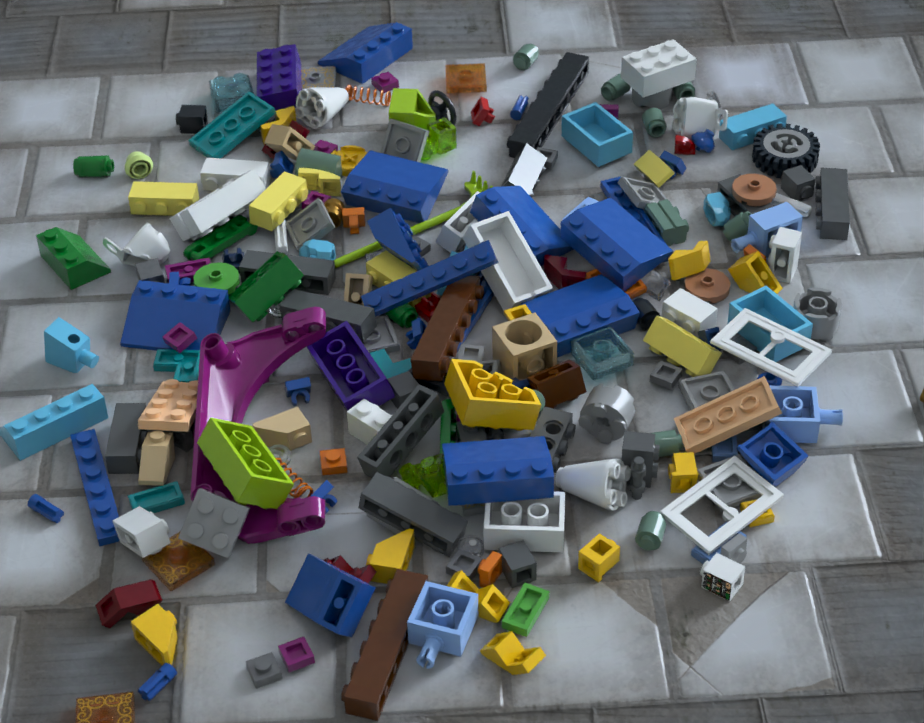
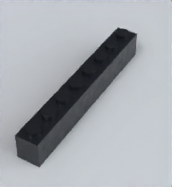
M566 52L564 57L559 60L558 66L552 70L550 78L545 81L543 89L538 91L535 101L531 102L529 110L523 114L522 121L516 125L512 136L508 137L507 148H509V157L515 158L526 143L534 149H537V147L542 148L589 74V56Z

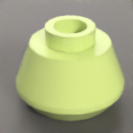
M132 152L126 158L125 172L134 179L144 178L151 173L153 161L142 152Z

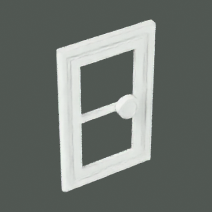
M746 308L710 341L711 344L797 387L832 353V349ZM748 322L771 332V342L759 354L730 340ZM785 340L812 352L794 371L764 356L776 344L783 343Z
M733 456L660 510L659 513L710 555L780 501L784 494L736 456ZM733 474L737 475L762 495L740 513L737 509L728 507L710 492ZM705 495L724 510L723 519L727 522L709 537L681 515L683 511Z

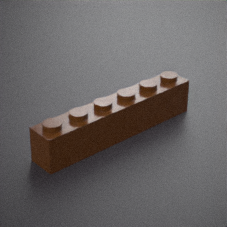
M470 275L447 285L410 359L415 379L442 381L445 373L448 372L451 359L456 356L457 347L464 339L466 328L470 327L473 313L475 314L477 311L478 302L483 299L484 287L480 284V276Z
M397 569L393 579L388 580L385 599H381L378 604V616L376 620H372L370 623L369 637L367 641H363L361 644L358 663H353L349 685L345 684L342 690L341 701H344L346 714L374 721L379 720L409 645L407 621L425 582L428 581V575Z

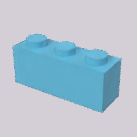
M773 103L729 117L727 129L725 131L719 130V138L731 150L753 144L754 137L763 128L768 129L770 125L777 128V124H782V127H786L787 116Z

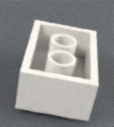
M674 39L623 56L621 78L644 98L695 80L697 59Z
M554 492V498L485 503L484 550H499V548L508 544L524 540L531 552L564 553L565 492Z

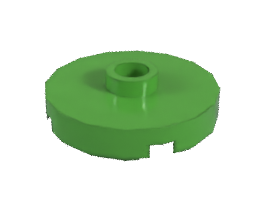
M227 263L207 264L197 270L193 277L196 287L228 290V295L233 293L235 287L240 284L238 270Z

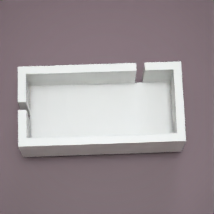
M252 169L222 185L221 189L214 190L169 219L182 241L189 238L194 241L212 232L213 228L226 223L234 215L236 216L245 211L266 188L255 169Z
M509 211L469 226L463 236L468 249L489 240L499 263L481 270L503 311L520 306L522 302L550 293L553 287Z

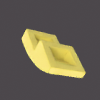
M650 150L634 163V166L658 188L675 174L667 164Z
M299 168L298 176L307 179L308 190H319V193L329 196H341L340 176L323 170Z

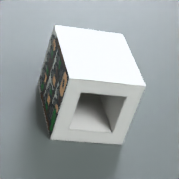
M716 553L701 568V588L731 601L743 585L745 566Z

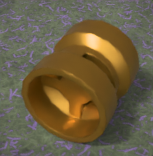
M331 198L326 200L324 205L337 228L341 224L342 208H345V205L342 201Z

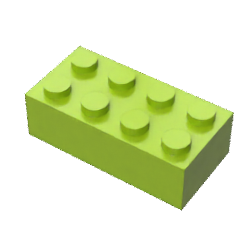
M210 417L197 443L202 449L204 456L212 464L213 469L223 480V484L233 495L234 500L241 505L251 504L263 509H278L285 502L294 483L255 429L249 425Z

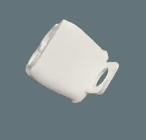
M684 97L680 98L673 108L674 117L672 125L677 135L691 138L696 132H705L709 129L715 136L716 130L725 131L727 129L728 111L718 109V103L715 100ZM722 114L724 120L723 124L720 126L719 117Z
M145 223L123 249L107 237L103 239V246L116 255L123 264L134 267L135 263L156 258L159 264L168 259L170 253L168 241L150 223ZM109 244L112 245L117 251H115L114 249H112V248L109 246Z

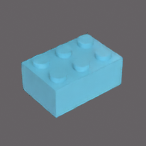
M597 102L562 115L561 136L596 166L605 165L632 153L633 131Z
M768 286L759 288L729 303L728 323L746 308L811 339L813 323ZM750 322L738 332V334L756 346L759 352L771 342V332ZM785 340L783 343L776 344L765 357L777 362L803 348Z

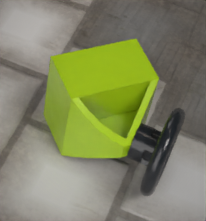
M393 88L389 107V121L390 118L428 131L433 128L435 123L444 129H451L455 126L457 117L454 105L443 92L438 90L432 91L427 103L418 89ZM435 97L441 98L443 100L442 104L434 101ZM447 108L450 112V121L447 116Z

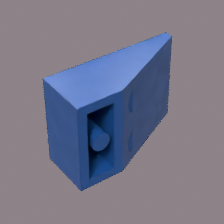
M389 208L367 221L374 238L384 250L417 271L429 266L426 260L421 257V248L416 240H413V232L408 223H405L400 213L395 214Z
M308 553L285 603L336 634L353 637L376 587Z

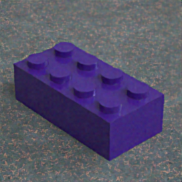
M296 44L283 45L279 48L264 49L257 52V97L274 107L276 111L292 106L296 108V98L302 90L301 61Z
M347 321L329 330L323 338L307 346L314 363L346 411L363 399L380 406L395 397L386 376Z

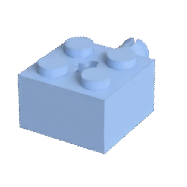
M788 202L749 215L747 235L732 239L731 247L735 253H739L751 244L764 254L766 261H768L772 249L769 248L771 236L777 234L779 227L801 232L803 216Z
M769 385L782 414L765 421V427L770 422H773L795 443H817L820 424L842 426V409H820L816 387Z
M428 581L425 582L407 621L408 643L422 647L416 659L421 667L424 668L428 660L426 668H432L439 651L462 656L479 615L477 593Z

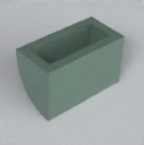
M301 148L295 164L296 176H298L299 168H311L330 172L340 176V179L342 178L341 156Z

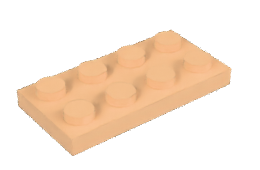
M765 376L675 417L674 421L686 451L696 454L782 414Z
M176 379L163 381L139 417L138 429L188 432L196 419L198 380L190 381L189 383L179 382Z

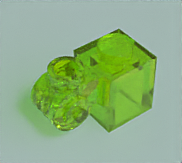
M442 118L427 124L429 134L421 160H429L431 155L436 153L440 155L457 148L456 127L450 121Z
M443 453L426 457L421 460V463L415 465L406 463L400 468L401 480L417 490L419 485H423L432 498L447 494Z

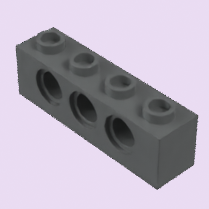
M418 384L358 455L357 458L365 475L373 478L376 472L384 476L391 477L444 413L438 393Z
M544 407L530 437L545 436L551 455L553 472L557 473L561 462L560 457L561 455H566L568 439L574 437L576 425L572 424L573 413Z

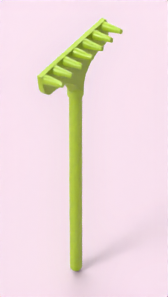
M472 171L471 180L464 183V188L468 191L471 198L477 191L481 193L487 190L488 184L487 181H484L482 187L481 176H478L476 182V172ZM465 203L410 227L413 235L448 221ZM376 241L334 259L335 268L383 249V247Z

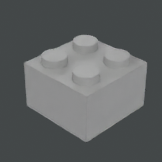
M199 488L178 538L229 558L250 508Z

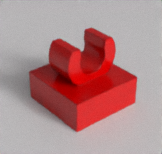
M480 97L471 110L473 124L480 126L483 121L492 123L495 116L492 115L494 110L489 107L488 99Z
M432 292L429 298L422 297L421 302L415 304L417 314L429 323L440 301V297Z

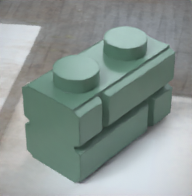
M668 199L658 201V203L646 204L644 212L667 246L686 241L689 224L686 219L681 218L679 209L676 206L673 207Z

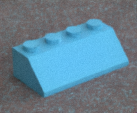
M90 384L0 427V436L21 461L70 437L71 434L79 433L108 419L104 396L93 384Z

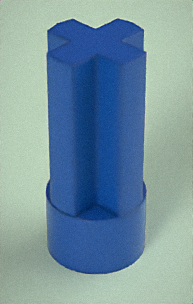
M520 95L510 112V117L513 120H520L529 103L527 96L523 97Z
M38 494L32 495L28 500L27 505L29 508L52 522L59 523L60 517L64 515L63 510Z
M164 663L138 689V692L142 695L141 698L145 701H151L177 675L175 668L169 663Z

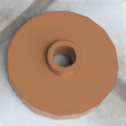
M756 173L741 175L732 184L733 197L740 203L742 201L747 202L749 206L769 204L772 202V198L776 196V183L765 175Z
M706 268L702 272L687 276L684 287L685 291L703 301H711L710 304L723 301L729 295L731 283L723 272Z

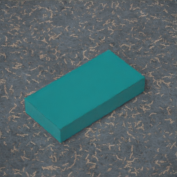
M177 481L128 495L132 510L140 506L148 512L151 511L153 514L185 504L184 496Z

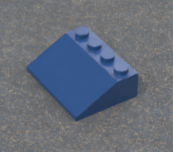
M397 22L368 26L318 61V65L322 67L336 66V73L364 84L413 49L412 28Z
M370 150L349 173L341 193L348 206L364 207V210L379 214L391 208L395 214L400 213L403 220L421 223L428 220L449 171L445 168Z
M521 186L492 187L475 196L470 210L475 219L480 222L509 211L540 266L544 265L545 255L562 256L574 250L561 238V229Z
M612 198L579 208L560 222L561 238L624 292L673 254V250Z
M603 274L521 303V305L526 304L531 313L536 312L557 340V358L635 329L640 314L629 295Z
M139 280L131 296L120 342L121 347L155 351L157 349L174 350L164 342L162 337L180 322L195 332L197 337L185 350H200L201 341L204 337L211 333L221 335L231 311L228 290Z
M545 436L442 444L448 506L554 498V472Z

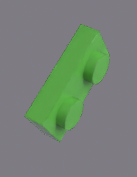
M524 583L502 620V628L527 637L549 600V591Z

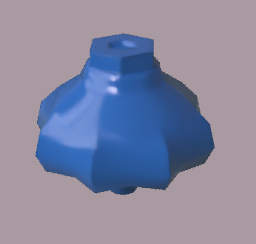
M709 129L705 132H696L691 136V140L697 146V151L701 149L709 153L715 148L713 141L714 133Z

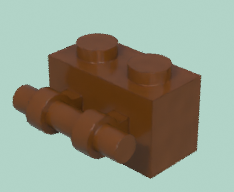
M570 359L527 377L530 389L542 393L545 398V407L554 409L558 404L575 400L579 395L587 392L580 366Z

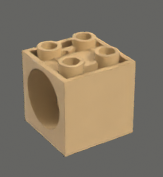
M535 312L492 326L493 360H500V373L510 379L516 377L519 381L525 380L533 374L557 365V340Z

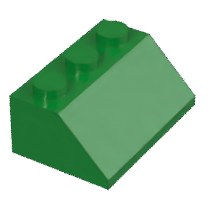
M58 227L48 229L36 235L40 256L71 290L111 273V269L79 235Z
M277 251L229 295V301L251 322L256 320L258 322L267 315L268 312L266 310L272 305H278L285 298L284 294L289 289L294 290L301 284V278L304 274L287 255Z

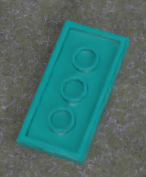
M249 91L190 138L188 142L191 147L205 157L221 159L258 129L260 125H263L274 116L276 110Z

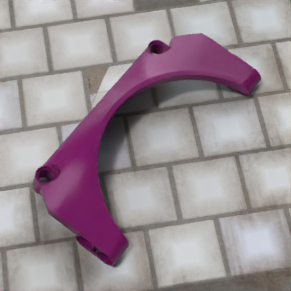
M310 307L288 313L283 317L281 325L252 332L238 340L227 342V344L224 343L221 336L217 333H211L203 338L200 345L190 494L192 502L199 488L235 501L229 489L223 484L219 474L213 469L208 458L204 456L197 441L210 417L242 424L248 406L268 377L294 354L325 336L326 312L324 309ZM316 496L302 499L300 497L294 499L286 498L285 502L278 509H263L256 505L247 504L245 506L249 507L250 510L238 539L247 544H254L320 529L325 525V499Z

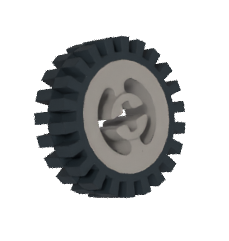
M777 124V128L770 125L768 129H761V132H758L756 137H754L753 163H755L757 168H760L761 172L764 173L768 170L769 176L772 177L776 173V178L780 179L784 170L800 165L811 173L817 167L820 142H818L817 136L814 137L812 131L808 133L806 128L799 130L800 126L795 125L794 128H790L791 124H786V127H782V124Z

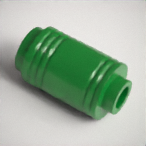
M109 155L78 156L73 161L74 174L79 177L110 176L111 172H114V161L110 159Z
M408 303L383 313L402 328L411 327L412 321L418 318L416 309Z

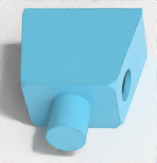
M58 317L44 330L45 362L72 373H78L85 365L90 368H94L97 365L99 356L90 352V338L62 318Z

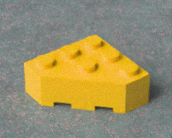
M451 359L444 384L462 425L468 427H490L493 429L510 428L518 431L524 429L534 430L541 408V403L535 391L524 387L522 390L512 385V379L498 372H494L493 375L482 369V364L476 361Z

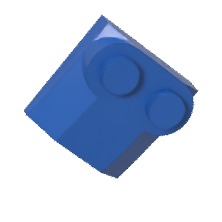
M770 422L767 427L742 445L739 444L736 448L754 468L756 473L774 487L793 475L806 462L809 456L773 422Z

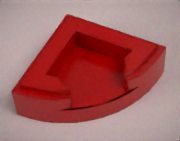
M675 135L674 154L695 155V144L687 137Z

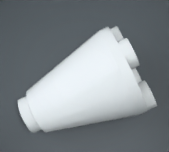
M339 87L305 88L299 92L296 98V117L313 129L320 128L346 105L349 100L348 92Z
M616 458L568 465L557 470L555 482L556 486L562 488L563 491L613 511L618 507H624L627 503V493L625 490L626 483L631 476L630 466L624 465L622 460Z

